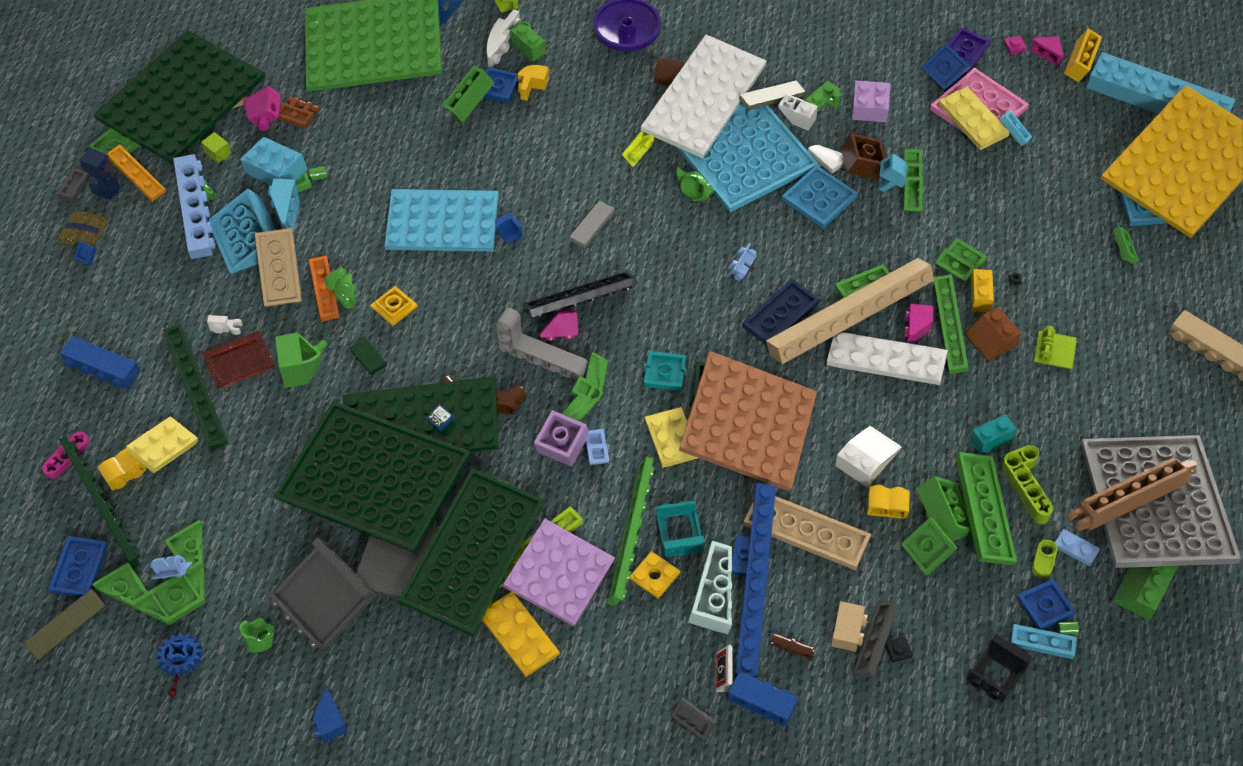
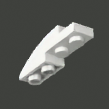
M513 9L505 20L499 18L494 24L487 42L488 67L492 68L495 64H498L503 53H507L509 50L510 30L521 23L519 11Z

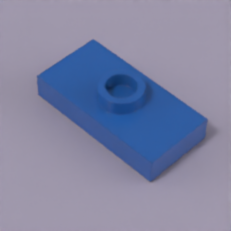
M737 535L731 574L746 576L750 537Z

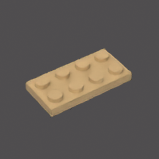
M288 228L255 233L264 306L302 302L293 229Z

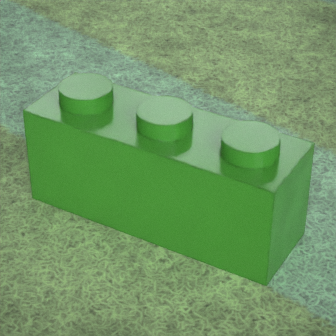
M474 65L442 106L452 117L463 123L495 82L484 70Z

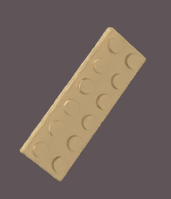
M775 496L771 537L856 571L871 538L870 533ZM754 501L743 522V526L751 528Z

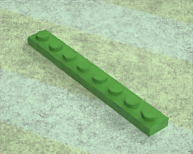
M647 456L639 464L607 602V604L616 606L620 601H623L627 592L624 588L631 574L628 570L635 557L633 548L637 545L639 539L637 531L640 529L643 521L640 517L647 503L644 500L645 495L650 490L649 478L652 477L654 467H652L654 459Z

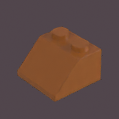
M996 307L982 315L965 333V336L984 358L990 361L1017 346L1022 333L1003 311Z

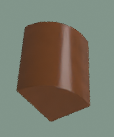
M658 58L654 83L671 85L686 62Z

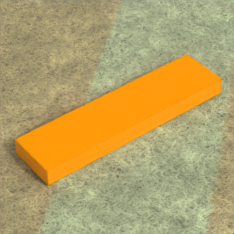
M120 144L106 153L109 160L152 202L166 192V189Z

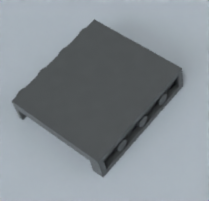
M430 527L416 553L369 536L356 575L375 594L399 599L438 528Z
M316 538L312 542L315 549L274 592L267 590L266 593L271 597L269 601L276 608L280 607L283 610L281 614L288 621L292 620L296 624L294 628L301 635L305 634L309 638L307 642L313 648L317 649L319 647L325 650L377 595L324 541Z

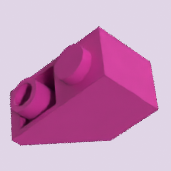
M910 304L909 311L905 312V322H908V326H905L904 338H907V343L913 344L930 332L933 322V306Z
M577 310L557 312L541 329V338H545V340H555L556 337L563 336L564 339L575 338L578 335Z

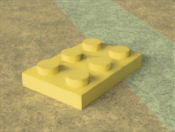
M682 407L645 417V422L662 468L698 459L695 456L679 451L687 424Z
M170 416L128 444L126 451L155 473L193 447L198 442V438Z

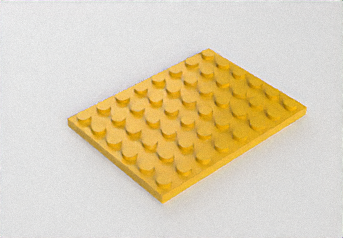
M1185 85L1102 174L1101 180L1157 217L1162 218L1189 238H1192L1243 181V120Z

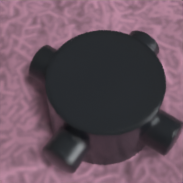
M1015 272L1008 275L1010 285H1021L1023 283L1020 273Z

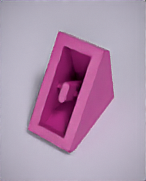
M1039 37L1033 39L1030 51L1059 67L1063 57L1059 37Z

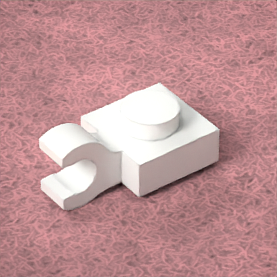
M209 315L207 320L210 331L215 333L229 332V330L235 335L241 333L240 328H235L236 326L243 325L240 319L228 320L227 316Z

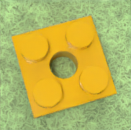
M396 286L370 305L374 311L392 326L418 307L412 299ZM391 303H398L396 306H390Z
M651 551L630 575L629 579L659 599L681 571ZM656 572L660 574V578L651 579L649 575Z

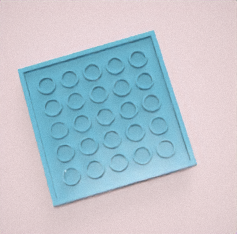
M740 104L703 159L676 147L691 167L712 185L715 196L729 213L807 174L814 166L819 165L768 105L747 110L743 104Z

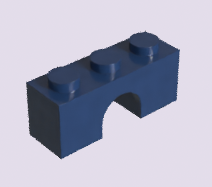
M89 147L79 161L83 171L93 176L88 182L93 194L111 200L113 196L118 194L120 186L108 154Z

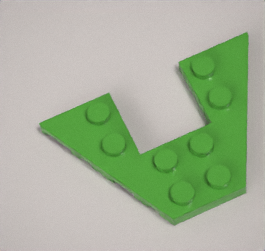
M198 520L165 540L173 556L180 555L185 559V562L193 563L183 576H173L147 591L130 564L126 563L92 584L94 589L167 625H171L202 606L206 602L203 529L201 521Z

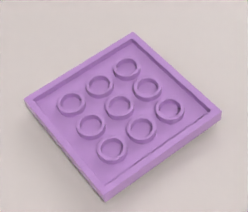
M544 519L507 577L503 587L562 621L575 626L613 564L615 557Z

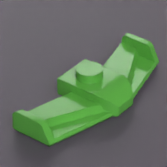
M594 352L590 353L586 378L582 376L577 378L570 392L576 398L563 411V415L580 422L592 407L600 401L603 395V386L608 366L606 359Z

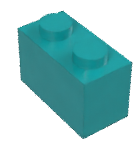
M1004 414L973 429L969 441L978 454L983 455L1012 441L1016 427L1007 415Z

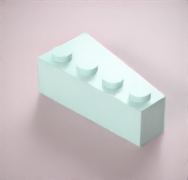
M712 541L688 623L725 634L729 633L732 626L731 546Z

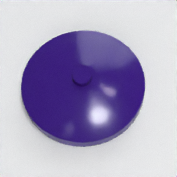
M611 0L602 5L594 16V32L596 37L602 44L617 51L629 52L646 48L657 39L661 30V18L658 11L644 0Z

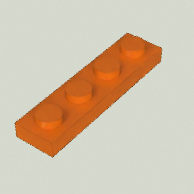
M327 255L309 259L321 322L340 318L334 291L327 289L324 283L325 278L330 274Z

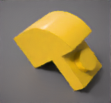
M530 65L520 70L518 73V93L521 95V100L528 101L532 88L546 89L549 80V67Z

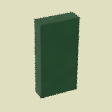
M366 338L350 347V351L371 375L387 366L386 361Z

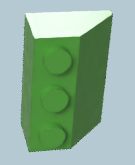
M934 476L916 488L919 493V500L925 507L926 517L933 518L951 541L972 536L965 500L956 482Z
M1178 566L1129 567L1112 602L1150 621Z

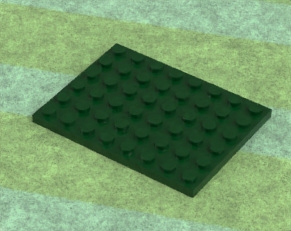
M187 30L94 114V117L99 122L167 162L174 164L173 158L181 157L265 78V73Z
M332 401L274 494V497L283 503L416 553L471 457V453L452 444Z

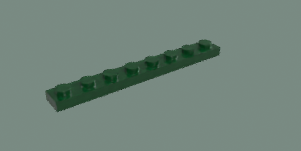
M181 323L164 329V335L209 450L227 445L228 441Z
M67 436L60 438L59 441L128 562L134 569L140 565L138 562L140 555L135 546L131 548L128 544L131 542L129 535L126 531L122 532L120 530L122 524L118 516H112L111 512L114 510L108 500L104 502L102 499L105 494L100 485H94L93 482L96 479L91 470L86 471L85 467L88 465L83 456L78 457L76 452L79 449L75 442H70Z

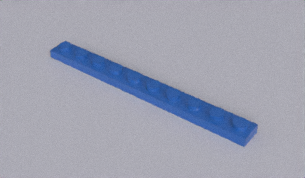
M756 483L735 676L742 672L744 674H752L755 678L757 677L776 486Z

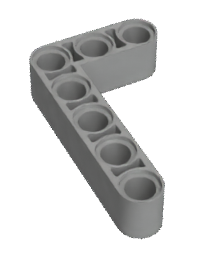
M512 308L505 309L496 323L498 344L501 351H507L510 355L520 359H527V362L537 366L541 365L544 369L554 373L555 371L559 372L560 375L569 379L574 378L577 380L579 376L584 377L589 363L586 359L522 334L520 314Z

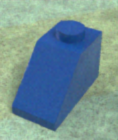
M327 689L323 692L313 716L315 726L312 727L316 738L321 737L323 743L347 733L343 719Z

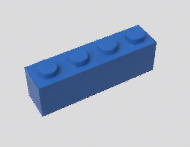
M74 336L69 339L60 351L63 363L67 367H76L86 375L90 373L101 381H110L117 388L122 386L128 389L140 373L135 361Z

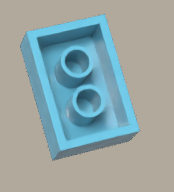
M265 137L258 141L240 159L248 175L271 186L273 179H291L296 181L304 171L308 170L302 154Z

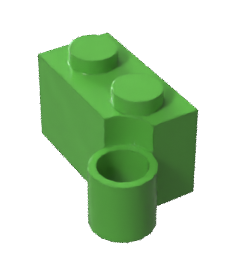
M521 22L510 30L511 43L532 62L546 54L545 40L531 29L528 22Z

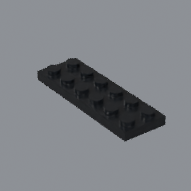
M626 271L529 301L522 305L524 311L531 317L540 318L545 316L546 312L552 311V313L563 310L562 307H575L585 300L588 302L597 300L598 296L601 295L610 296L620 289L623 291L632 289L633 285L638 283L636 277Z

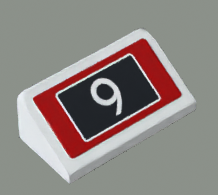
M727 645L716 653V692H729L732 687L731 645Z

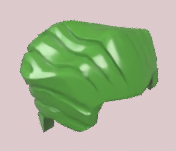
M258 618L251 623L245 620L240 624V632L247 651L257 653L272 647L274 628L272 625L266 623L262 618Z

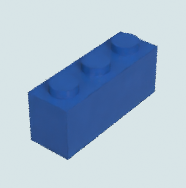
M742 672L738 673L728 694V701L785 727L788 725L798 700L793 693L781 691L769 682L759 681L752 674H744Z

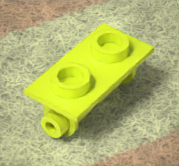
M641 131L622 153L623 157L632 167L636 165L654 142V136L652 134L645 135Z

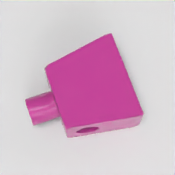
M270 86L243 100L248 120L258 126L260 130H268L269 123L279 117L280 93Z

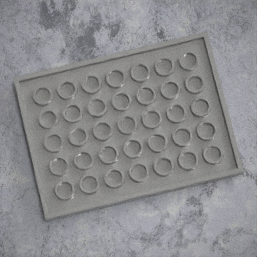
M1200 435L1082 439L1081 446L1095 494L1173 457H1176L1181 463L1192 459L1197 464L1196 471L1188 479L1186 485L1103 524L1115 568L1240 563L1241 557Z

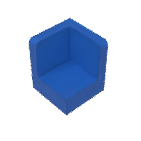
M511 212L495 220L496 231L507 244L523 237L522 226Z

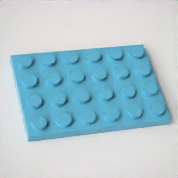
M392 189L385 250L494 252L498 191Z

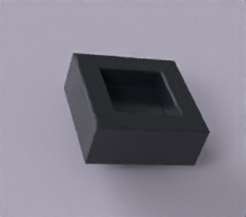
M906 636L886 641L885 645L892 663L912 658L913 654Z

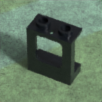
M995 634L989 647L974 668L969 670L966 679L969 680L973 687L986 691L993 700L1004 702L1029 666L1032 656ZM991 660L996 661L1011 671L1010 678L1002 688L980 675Z

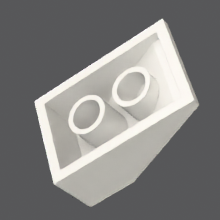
M869 426L850 440L837 454L835 466L868 488L902 447Z

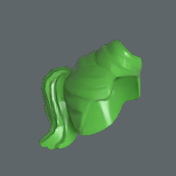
M677 167L676 177L681 182V191L692 201H706L714 193L712 185L699 172H684L680 167Z
M341 267L331 272L325 278L324 283L327 289L334 291V296L343 307L350 309L356 304L357 296L354 294L356 286L352 284V274H346L347 270Z

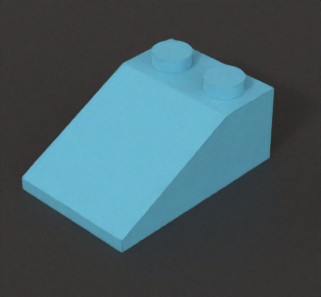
M273 179L272 186L268 188V195L272 198L271 206L275 209L281 229L292 228L294 232L300 205L295 180Z

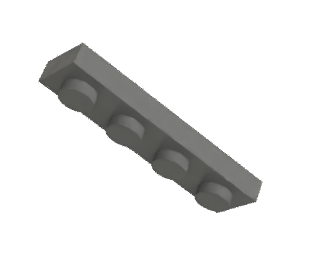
M895 601L878 602L853 672L856 677H874L899 606Z

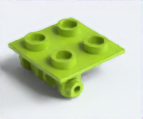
M1047 326L1043 331L1038 332L1034 362L1073 369L1077 338L1055 334L1054 328Z

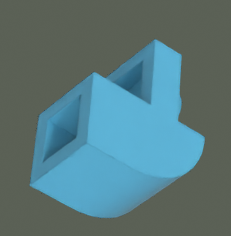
M892 154L881 161L879 190L885 192L895 185L901 188L905 185L907 164L903 159Z

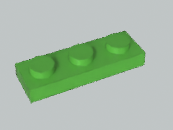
M882 264L835 283V290L843 299L889 274V271Z

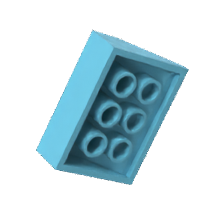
M249 189L245 190L207 220L211 222L213 235L231 274L259 264L255 233L276 230L262 198Z

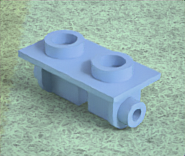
M751 243L745 248L741 247L736 254L737 260H733L728 267L730 270L727 275L728 277L732 274L738 281L745 277L749 270L747 266L750 267L757 257L756 251L749 249Z
M180 555L167 557L166 559L156 558L150 564L156 573L152 579H166L173 576L181 577L193 563L185 562V559Z

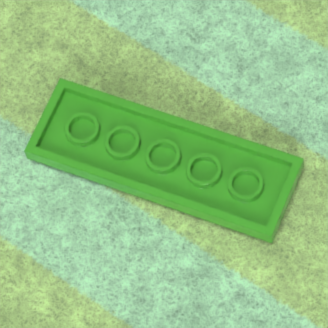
M958 452L955 458L978 562L1014 565L1017 559L993 456Z

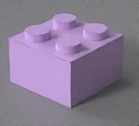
M855 80L852 120L887 122L890 83Z
M552 410L534 442L537 452L572 467L589 436L587 424Z

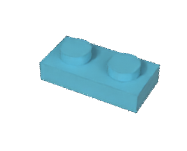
M1011 110L1007 111L1000 118L1001 123L1010 131L1015 142L1021 146L1026 144L1032 137Z

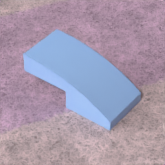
M604 429L590 430L586 440L589 464L609 463Z

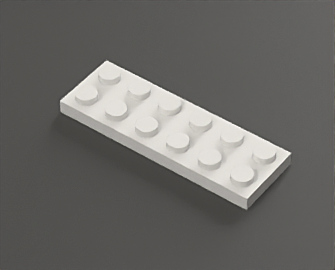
M840 332L833 336L827 365L940 385L948 350Z

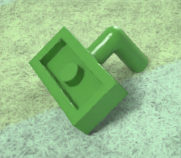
M826 81L807 97L805 101L818 106L817 112L827 104L834 109H838L840 106L841 89Z

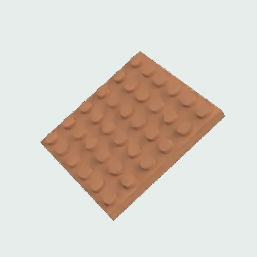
M709 351L679 451L790 491L796 475L817 391Z

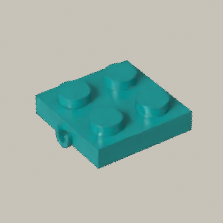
M649 351L647 364L644 365V387L682 391L684 376L686 377L687 370L685 368L687 355Z

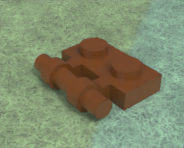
M287 97L286 103H282L279 107V117L277 120L307 129L314 118L313 112L319 113L320 107L312 102L301 101L297 97Z

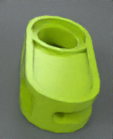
M1042 540L1037 547L1032 571L1039 578L1049 577L1053 570L1057 554V546L1053 541ZM1049 547L1052 553L1049 555L1044 554L1041 548Z

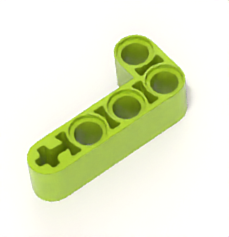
M1027 445L1006 454L1001 470L1032 519L1038 524H1046L1052 515L1053 505L1030 471L1037 463L1039 451L1036 447Z

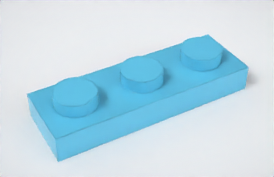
M1016 624L1013 625L1011 644L1016 647L1074 659L1077 637Z

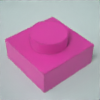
M1020 35L1006 38L1003 42L1010 55L1024 52L1027 48Z

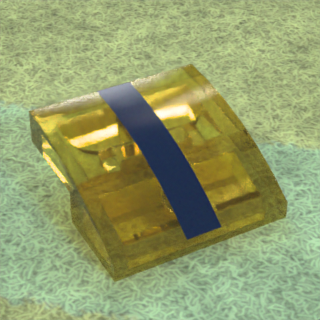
M73 212L57 240L63 244L78 245L79 241H84L94 246L108 219L96 214Z

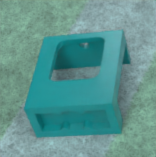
M685 500L676 504L665 503L661 506H656V517L664 557L704 552L705 541L704 536L701 535L696 501ZM688 515L693 536L691 538L670 540L665 521L666 518Z

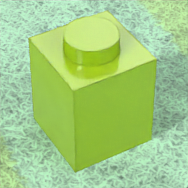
M215 132L201 142L204 153L217 163L226 160L231 154L228 142Z

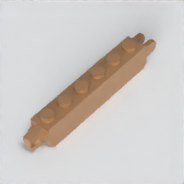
M1173 457L1084 499L1078 509L1070 512L1067 520L1072 523L1080 519L1075 525L1078 531L1087 528L1089 530L1095 529L1186 485L1188 479L1196 471L1197 464L1192 459L1181 463L1176 457Z

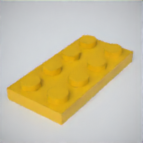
M513 592L508 593L489 606L482 621L525 678L560 655L559 650Z

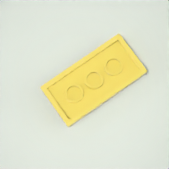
M968 86L939 100L938 105L979 150L1009 136L1010 131Z

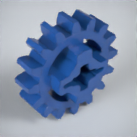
M179 633L176 638L170 635L171 640L164 639L165 645L158 646L160 651L156 653L158 665L164 673L169 672L171 677L175 673L178 674V677H181L182 672L189 675L190 669L197 670L196 663H202L200 658L204 656L202 645L198 642L197 637L191 638L190 633H187L185 637L182 636V633Z

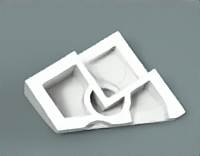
M820 145L808 148V152L819 163L818 166L822 165L831 174L841 167L846 168L842 153Z

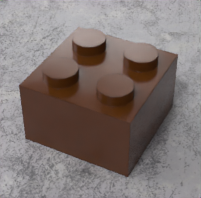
M850 133L841 146L847 173L878 180L881 177V161L886 158L882 140Z

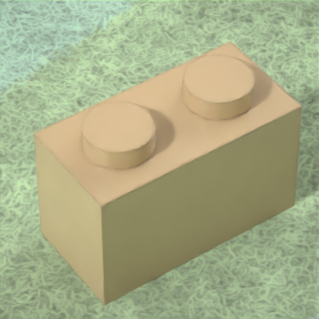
M840 601L832 647L856 652L857 645L862 646L864 633H860L861 627L866 626L868 616L864 614L865 606Z

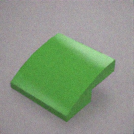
M956 238L950 247L942 252L935 261V264L966 283L972 277L973 269H979L987 260V256Z

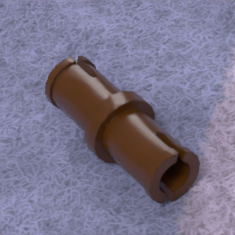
M778 633L773 635L771 646L784 649L791 655L795 653L811 660L815 649L813 646L798 642L796 638L790 639Z

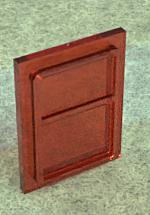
M259 331L202 352L217 389L275 367L271 354H269L265 341Z

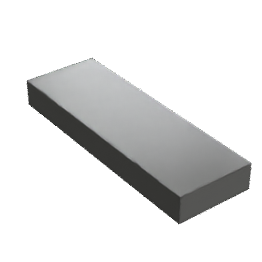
M599 201L571 234L570 241L585 248L615 212L614 208Z

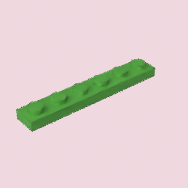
M952 274L934 277L945 349L948 350L949 372L954 374L969 371Z

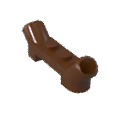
M445 376L440 379L439 383L455 380L452 376ZM515 385L507 391L497 390L498 413L516 414L518 405L526 401L527 397L521 385Z

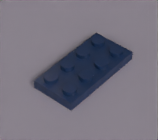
M790 279L742 322V327L767 345L766 340L800 322L819 304L820 299L795 280Z

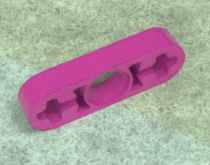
M76 432L68 439L70 442L74 441L79 451L76 452L78 457L90 444L89 438L84 432ZM82 439H83V442H82V443H80V442L77 443V442H76L77 440H82ZM63 446L43 464L42 470L47 478L54 479L59 477L72 464L69 458H61L65 453ZM50 467L56 468V470H55V471H53V470H50V471H49V468H50Z

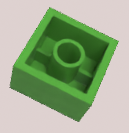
M299 333L276 336L279 369L285 388L309 384L319 367L323 349L328 345L327 342L321 340L317 346H312Z

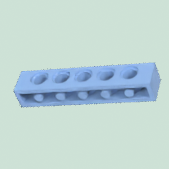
M195 154L173 158L188 253L191 259L213 255L212 249L215 248L214 239L210 238V233H213L211 222L207 221L210 213L208 206L205 207V202H207L206 192L202 190L205 182L203 176H200V171H202L201 161H197Z

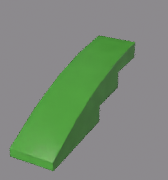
M904 149V161L907 164L906 183L903 186L904 211L922 212V149Z

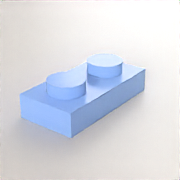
M1065 529L1062 530L1055 542L1058 550L1088 566H1091L1100 550L1097 546Z

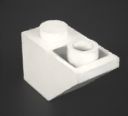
M787 93L778 105L791 124L809 131L816 120L818 106Z

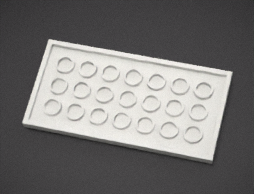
M705 35L644 121L641 131L652 134L664 142L703 159L741 103L739 100L740 94L747 93L766 66V60Z

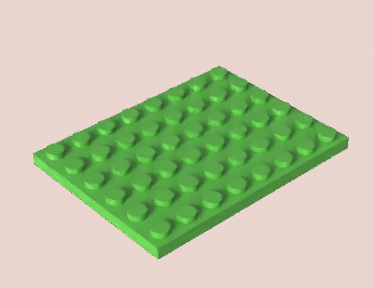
M362 0L305 8L307 91L443 74L438 0Z

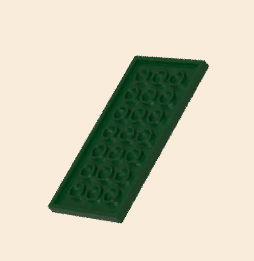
M495 376L343 395V405L470 452L499 449ZM439 404L454 416V419L441 432L426 419Z
M472 468L399 597L398 603L474 637L544 504V499Z

